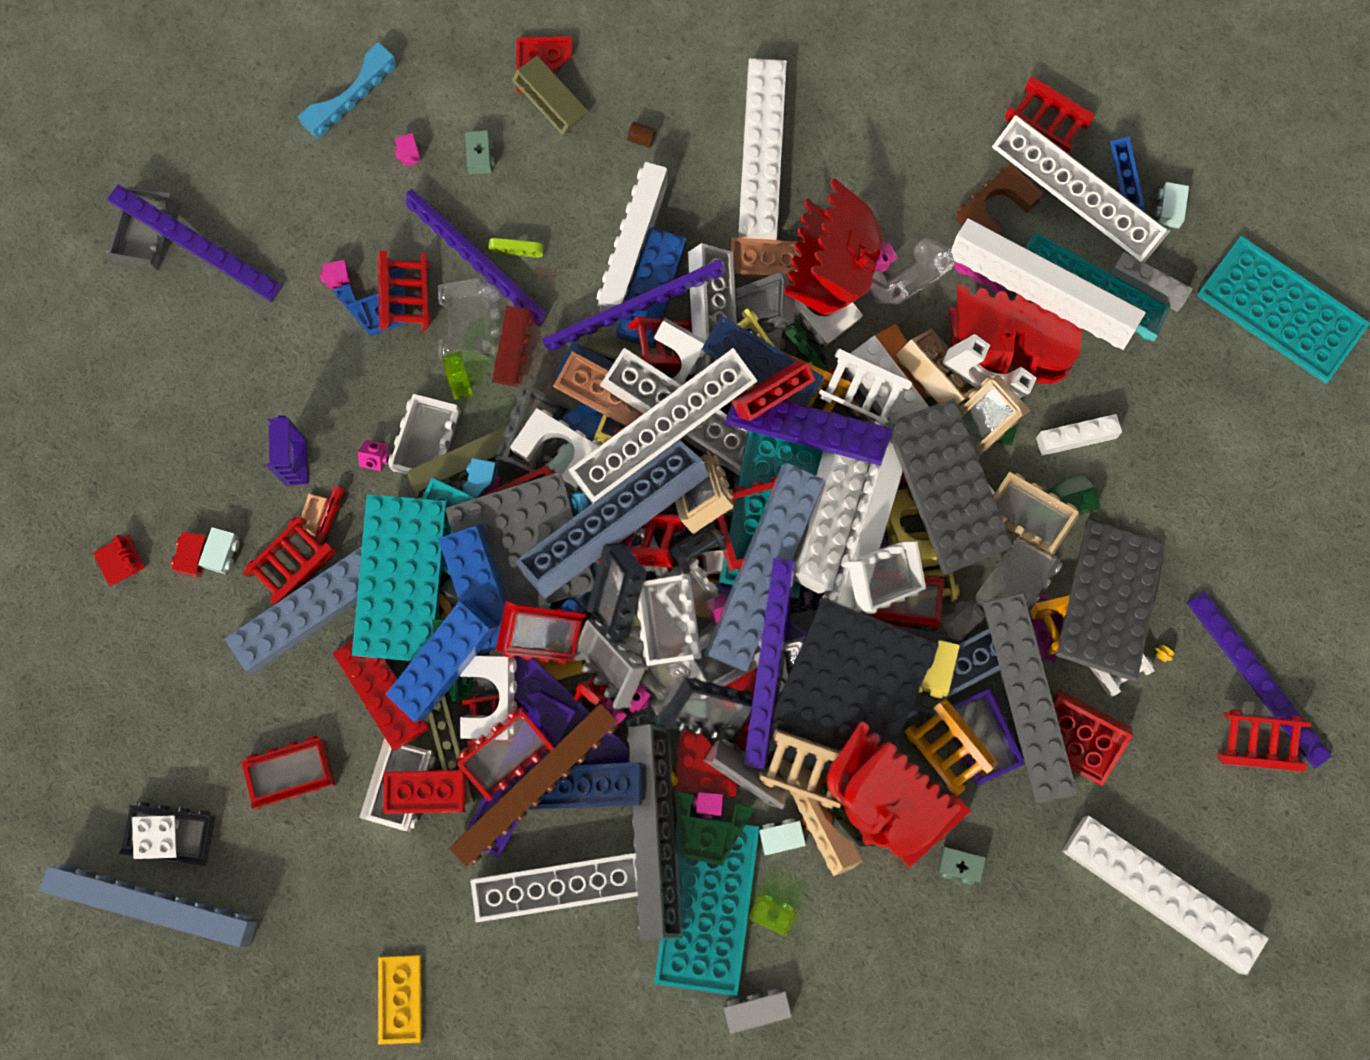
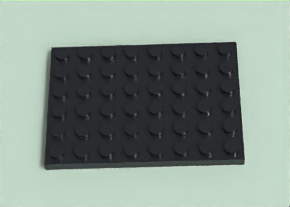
M822 596L775 705L768 754L774 756L778 746L776 744L777 741L773 737L775 729L841 752L861 722H865L869 727L866 737L872 733H877L880 736L877 747L888 742L895 746L939 644ZM789 745L785 749L782 760L793 764L797 755V748ZM812 753L805 755L801 767L813 771L817 761L816 755ZM828 759V762H825L821 775L827 777L834 761Z

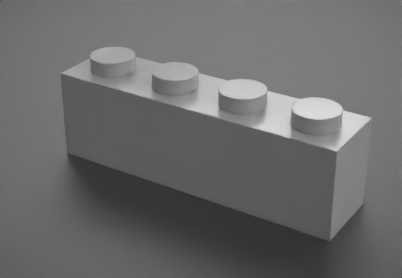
M1123 252L1111 272L1115 277L1167 305L1176 312L1185 304L1192 291L1191 287L1144 262H1140Z

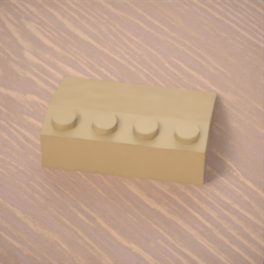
M931 328L910 340L896 356L899 358L900 364L907 367L912 377L923 385L925 392L938 402L937 404L955 398L957 406H959L968 399V396L976 388L942 365L949 347Z

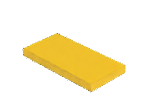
M421 955L378 957V1044L422 1042Z

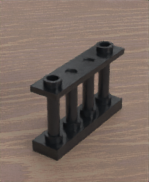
M686 497L687 502L690 504L689 511L698 507L695 501L691 502ZM709 523L694 534L691 533L678 542L673 539L689 529L685 526L684 531L674 530L668 549L674 563L684 575L692 571L688 564L690 559L712 545L717 544L723 551L726 550L723 542L726 539L720 529L716 531ZM655 529L654 538L661 545L665 530ZM707 533L710 536L708 539L696 545L687 552H682V549L684 547L693 543L694 541L706 535Z

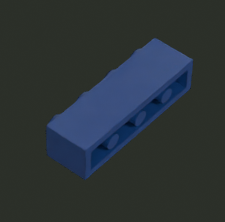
M1130 137L1110 141L1120 193L1145 212V204Z

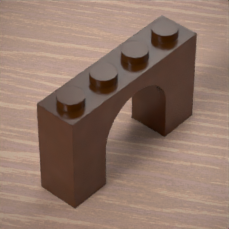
M1010 163L1006 168H1000L996 173V177L993 180L989 179L983 185V189L980 192L976 191L970 197V202L967 205L962 204L958 208L955 220L963 227L966 220L970 219L1002 236L1004 230L987 215L985 202L993 196H1006L1028 213L1041 200L1044 193Z

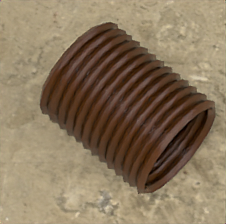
M633 121L628 131L627 140L651 148L656 136V128Z

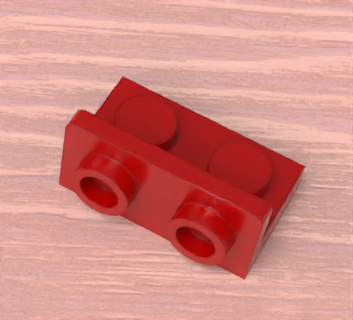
M592 676L587 682L583 681L577 686V693L573 699L578 701L583 697H587L591 703L597 706L609 699L604 696L606 689L609 687L607 685H595L593 683L595 676Z

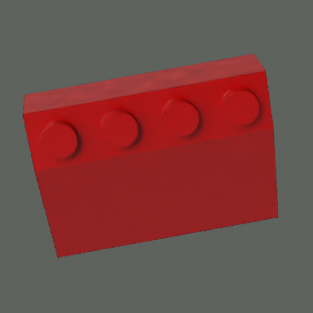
M1058 689L1052 701L1070 768L1103 786L1133 736L1132 727Z

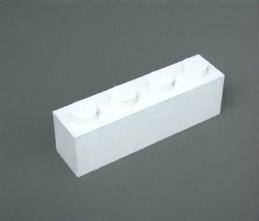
M1117 414L1041 431L1036 439L1041 456L1117 439L1122 430Z

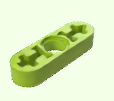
M492 238L489 240L488 250L497 254L542 257L544 245L538 242Z

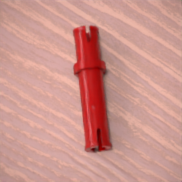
M333 486L328 502H325L324 506L326 508L314 536L321 545L325 544L337 511H340L341 507L339 505L346 491L336 486Z

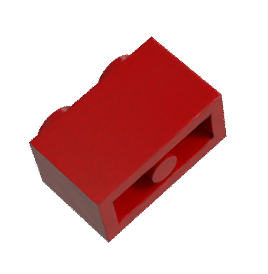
M182 531L181 536L178 537L176 542V555L171 560L172 570L179 574L201 577L203 567L198 564L208 538L204 535Z

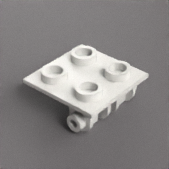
M175 816L132 817L134 859L176 857L175 828H178L179 821L175 820Z

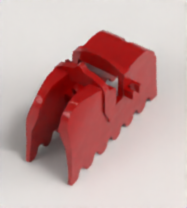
M836 178L831 180V186L837 194L830 193L828 195V200L833 205V208L827 207L823 210L810 199L804 200V206L809 211V214L803 213L801 221L806 225V228L800 227L797 230L803 242L797 241L794 244V248L800 257L793 256L791 258V263L797 272L794 270L788 272L787 276L793 283V286L787 285L783 291L785 295L825 315L838 313L870 290L873 274L876 269V261L880 256L883 241L882 231L873 211L863 200L852 193Z
M957 286V308H949L951 347L975 334L990 344L984 361L979 363L990 372L1007 374L1013 358V371L1020 367L1024 368L1036 377L1035 383L1055 384L1067 377L1072 365L1080 354L1082 328L1077 327L1066 319L1060 318L1050 310L1043 309L1035 302L1029 303L1020 294L1016 296L1015 300L1011 301L1004 291L997 292L996 297L991 298L988 291L984 288L978 289L975 295H971L966 286Z
M861 722L831 765L827 775L829 792L845 807L849 820L862 833L864 844H874L878 847L887 848L896 857H906L917 853L939 834L946 824L961 810V806L958 803H952L947 807L950 801L948 794L943 793L937 797L940 789L937 784L928 782L929 777L926 774L919 773L918 767L915 764L908 763L907 757L904 754L895 753L896 747L891 742L883 743L877 747L880 736L877 733H872L866 737L869 727L865 722Z

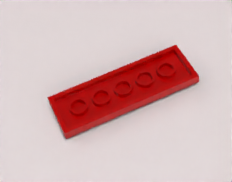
M352 640L332 654L388 744L395 752L429 728L424 720L414 722L386 695L398 680L386 660L383 658L352 656Z

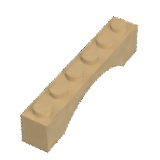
M781 760L779 772L784 780L787 781L793 764ZM801 767L795 784L807 788L813 771ZM789 790L833 876L851 870L860 864L862 859L854 843L841 835L829 823L821 811L817 800Z

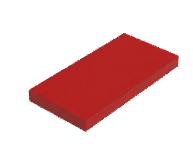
M462 770L384 772L383 814L465 812L466 774Z

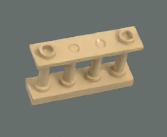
M775 729L773 737L777 741L776 744L778 746L768 773L759 772L762 784L769 787L777 785L819 800L825 807L833 808L835 806L839 808L841 803L834 798L829 789L825 795L816 792L815 788L825 762H828V759L835 761L840 751ZM790 745L797 748V755L786 781L775 776L785 749ZM812 753L816 755L817 761L807 788L795 784L805 755Z

